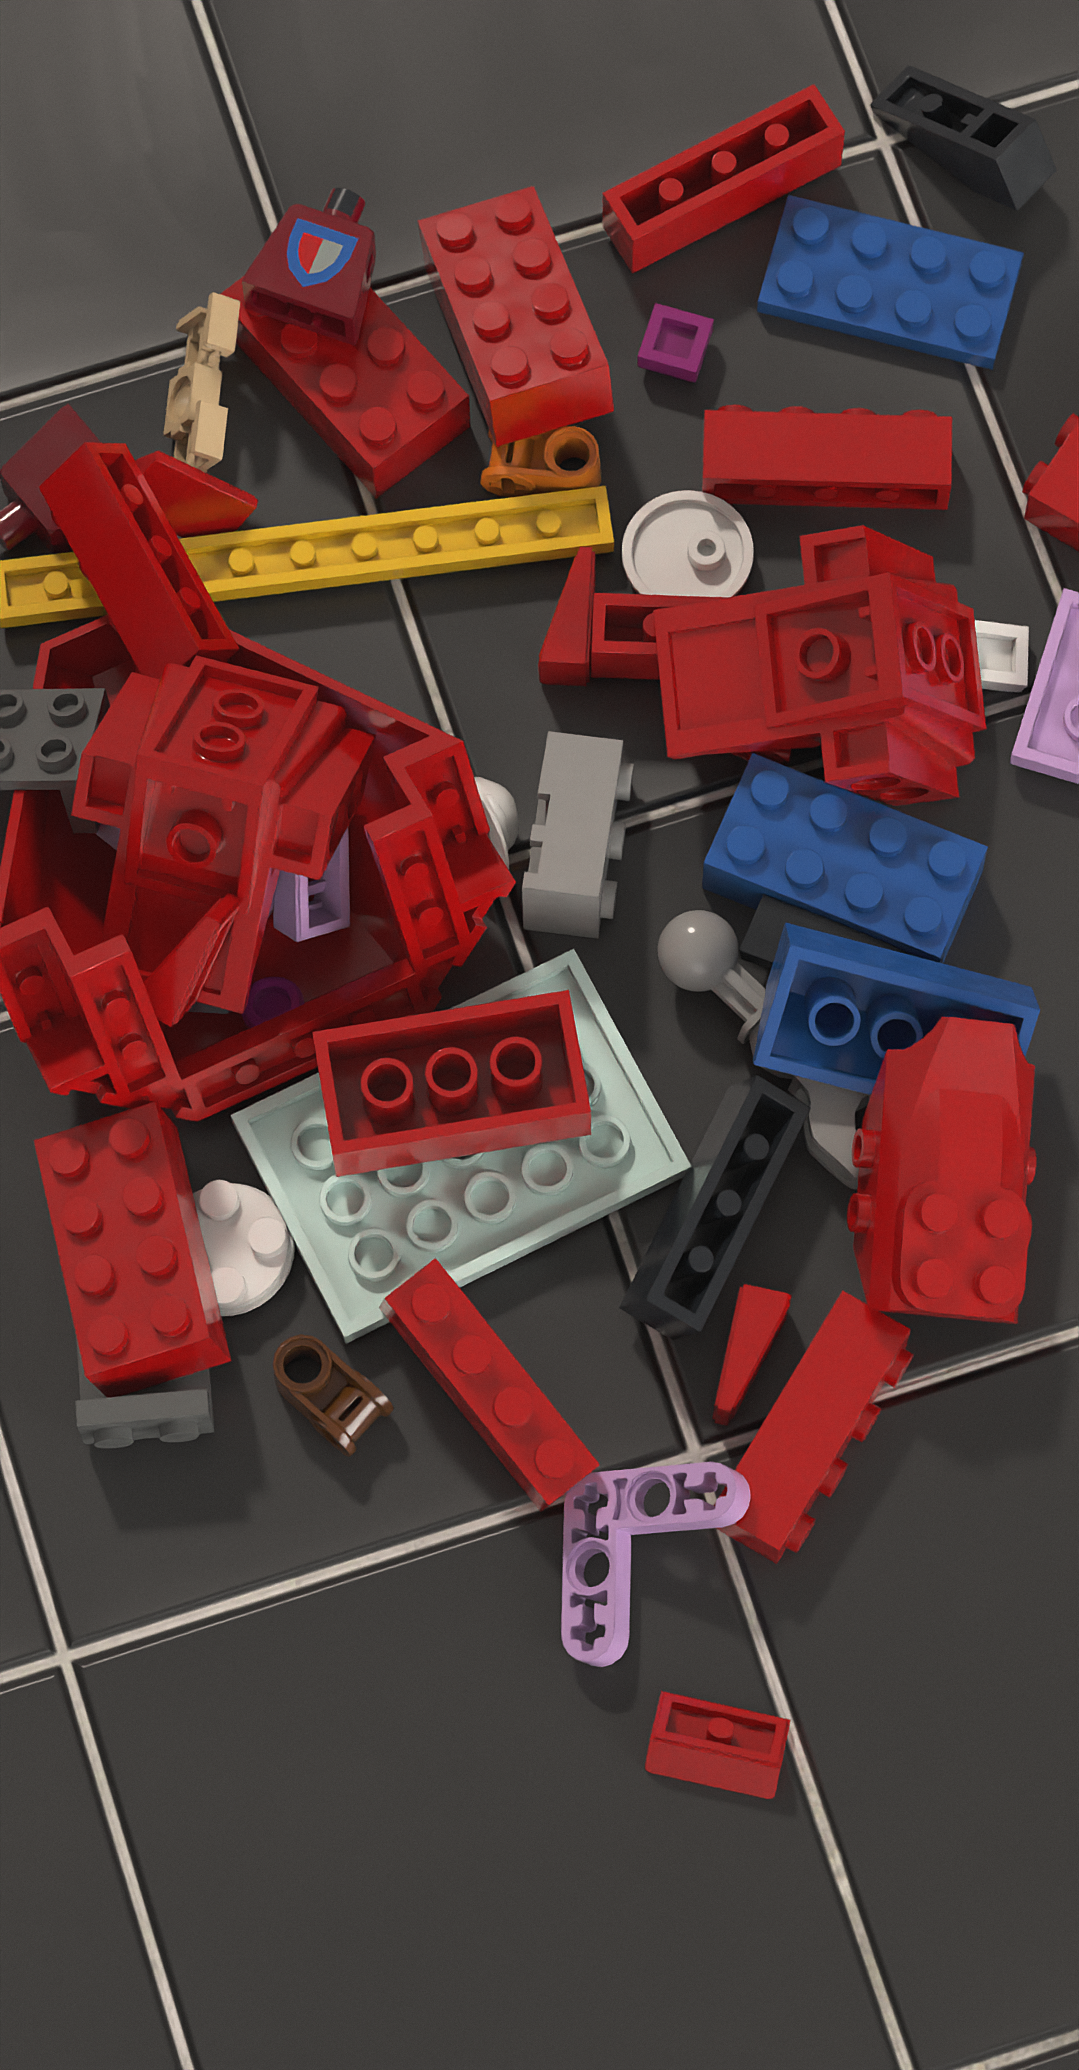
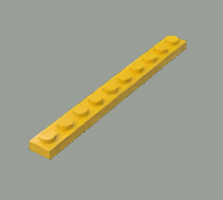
M606 486L179 539L213 602L569 558L577 555L579 547H592V551H595V554L614 552V538ZM74 552L0 561V628L107 615V611L91 582L82 574L78 564L79 560Z

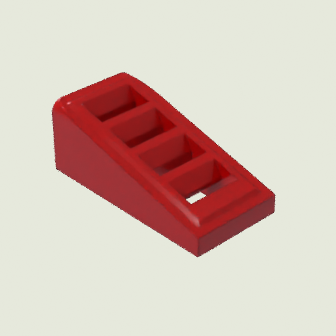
M579 547L539 654V682L542 684L587 686V682H590L593 597L596 580L595 551H592V547Z
M228 892L223 899H219L143 982L159 1021L171 1027L173 1024H177L196 1003L239 909L240 903L238 902L240 898Z
M744 1284L743 1288L740 1287L712 1419H715L716 1424L728 1426L730 1420L735 1417L788 1317L792 1295Z

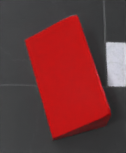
M159 450L135 460L174 532L182 538L235 532L257 508L258 499L254 495Z
M661 1691L650 1736L645 1769L653 1774L772 1799L777 1788L791 1720Z

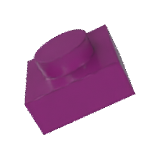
M655 303L637 356V367L696 383L713 332L714 319Z

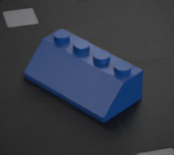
M785 922L766 985L753 1063L756 1066L871 1095L887 1049H906L927 1035L941 1017L1014 1024L1019 1044L1024 1056H1026L1040 1008L1030 986Z

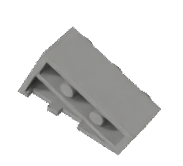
M548 731L537 799L539 800L536 821L532 825L530 846L532 848L528 872L524 873L522 885L523 929L598 939L601 918L613 919L618 881L607 880L609 859L621 860L626 828V822L615 821L617 801L630 800L634 764L623 762V740Z

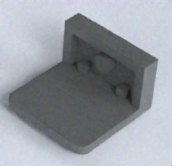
M105 688L0 690V790H60L73 834L98 833L100 823L71 816L81 753L110 708Z
M76 1336L80 1400L75 1401L77 1428L84 1444H94L95 1447L106 1449L121 1448L133 1444V1440L160 1437V1440L163 1442H186L197 1439L199 1434L214 1432L210 1368L119 1397L107 1398L85 1377Z

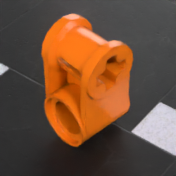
M565 426L496 447L490 429H488V437L493 441L489 467L482 471L480 484L487 491L500 496L518 497L599 487L602 479L598 443L594 436L586 429L576 426ZM569 458H579L587 462L583 468L576 471H567L559 467L564 460Z

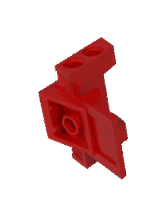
M864 525L802 535L799 537L805 585L653 610L667 757L681 759L706 754L813 748L821 745L826 783L893 806L959 798L956 767L968 765L974 760L973 732L986 730L987 728L973 608L958 602L957 590L954 585L936 582L933 556Z
M197 655L190 667L174 663L166 664L160 679L131 672L81 753L71 816L120 828L101 943L123 934L131 949L143 982L219 899H223L229 892L240 898L238 902L240 906L196 1002L241 1014L246 1009L252 977L280 870L320 880L356 813L365 790L376 734L345 727L347 718L345 709L338 705L318 701V686Z

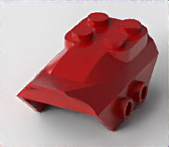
M941 1017L934 1028L912 1046L906 1049H887L862 1119V1129L859 1128L853 1138L852 1163L854 1167L859 1168L857 1193L851 1196L847 1210V1226L850 1232H854L853 1250L868 1310L1018 1324L1019 1304L1022 1301L1025 1290L1028 1245L1032 1234V1217L1026 1207L1027 1185L1032 1183L1035 1176L1037 1158L1035 1149L1030 1147L1035 1065L1028 1063L1019 1044L1014 1024Z

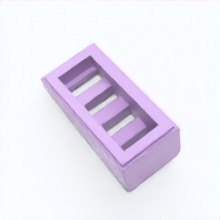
M348 828L320 880L308 882V877L280 870L273 908L274 928L296 942L350 927ZM314 895V901L308 902V896Z

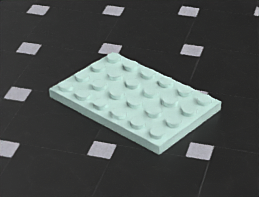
M574 949L451 1009L569 990L591 1108V1135L336 1177L319 1073L231 1115L232 1123L264 1186L281 1213L295 1246L345 1344L389 1323L390 1321L379 1309L383 1299L436 1258L460 1288L683 1178L691 1168L685 1153Z

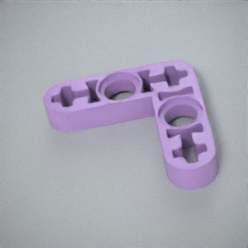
M702 1462L592 1472L567 1491L564 1502L561 1636L563 1646L569 1655L581 1662L598 1667L611 1665L622 1657L629 1640L631 1535L720 1528L736 1523L748 1509L751 1497L749 1484L743 1475L721 1463ZM666 1483L670 1491L669 1505L660 1515L648 1517L644 1509L646 1493L655 1484ZM718 1483L726 1486L728 1489L726 1496L717 1498L715 1506L700 1499H691L689 1492L691 1490L698 1494L711 1493L717 1490ZM600 1494L608 1497L607 1507L599 1508L596 1516L588 1513L589 1503L597 1502ZM599 1531L609 1535L607 1541L599 1538H586L587 1534L599 1536ZM604 1552L609 1559V1573L601 1584L589 1587L584 1579L585 1564L594 1554ZM591 1599L593 1601L600 1602L607 1601V1605L603 1606L601 1604L594 1603L593 1609L585 1605V1600ZM597 1624L604 1626L606 1630L604 1637L595 1639L593 1645L585 1642L586 1632L595 1631Z

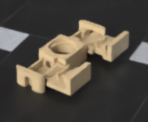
M215 292L209 295L207 309L200 306L180 319L176 326V331L188 334L185 365L179 368L178 375L169 382L163 433L164 437L176 440L174 458L207 473V469L220 462L223 458L228 408L219 406L222 379L219 361L220 355L228 357L235 352L240 301Z

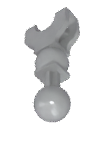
M692 910L676 916L666 925L658 941V961L662 971L672 983L680 988L696 992L712 990L745 1022L737 1039L742 1044L750 1040L752 1054L754 1055L766 989L738 963L739 944L734 930L722 917L705 910ZM762 1067V1069L779 1078L792 1079L788 1090L796 1099L811 1107L802 1128L807 1151L844 1185L851 1189H857L859 1168L854 1167L852 1163V1143L856 1133L855 1113L868 1105L871 1095Z

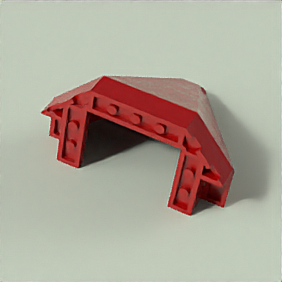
M106 615L40 644L32 689L105 688L111 706L131 672H137L130 653L119 633L110 625ZM229 629L239 650L225 663L318 686V701L338 705L345 709L347 713L345 727L376 734L362 801L348 826L350 927L296 942L274 928L272 912L267 919L251 985L266 977L288 979L300 989L305 1004L248 1030L245 1028L242 1014L233 1011L228 1014L187 1012L177 1024H173L171 1027L157 1019L135 959L123 934L101 943L116 850L95 833L73 834L60 790H14L0 865V994L20 1042L27 1044L50 1093L68 1096L71 1090L96 1094L100 1103L130 1109L155 1101L160 1107L171 1109L176 1118L198 1122L317 1068L318 1064L312 1032L433 1012L442 998L438 987L452 965L462 967L487 928L482 920L494 900L499 896L507 897L516 883L487 835L490 828L464 742ZM308 878V882H311V881L316 880V879ZM314 895L308 896V902L314 901Z

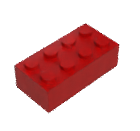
M534 186L418 220L426 272L496 447L614 412L609 364Z
M244 276L220 293L240 301L236 344L376 499L471 427L469 395L371 287L369 288L359 338L355 346L246 309L242 285Z
M569 990L312 1032L336 1177L591 1135V1108Z
M154 1101L34 1140L85 1377L107 1398L119 1397L231 1362L178 1128L161 1107Z

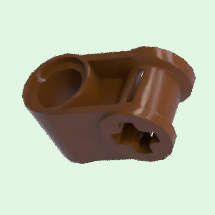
M300 1334L289 1337L280 1344L274 1354L273 1371L277 1390L283 1398L309 1420L312 1426L332 1446L348 1457L357 1450L354 1442L380 1415L387 1417L394 1410V1406L371 1381L358 1371L351 1369L322 1341L314 1336ZM302 1356L314 1359L321 1367L318 1377L304 1384L295 1383L285 1374V1368L288 1363L294 1358Z

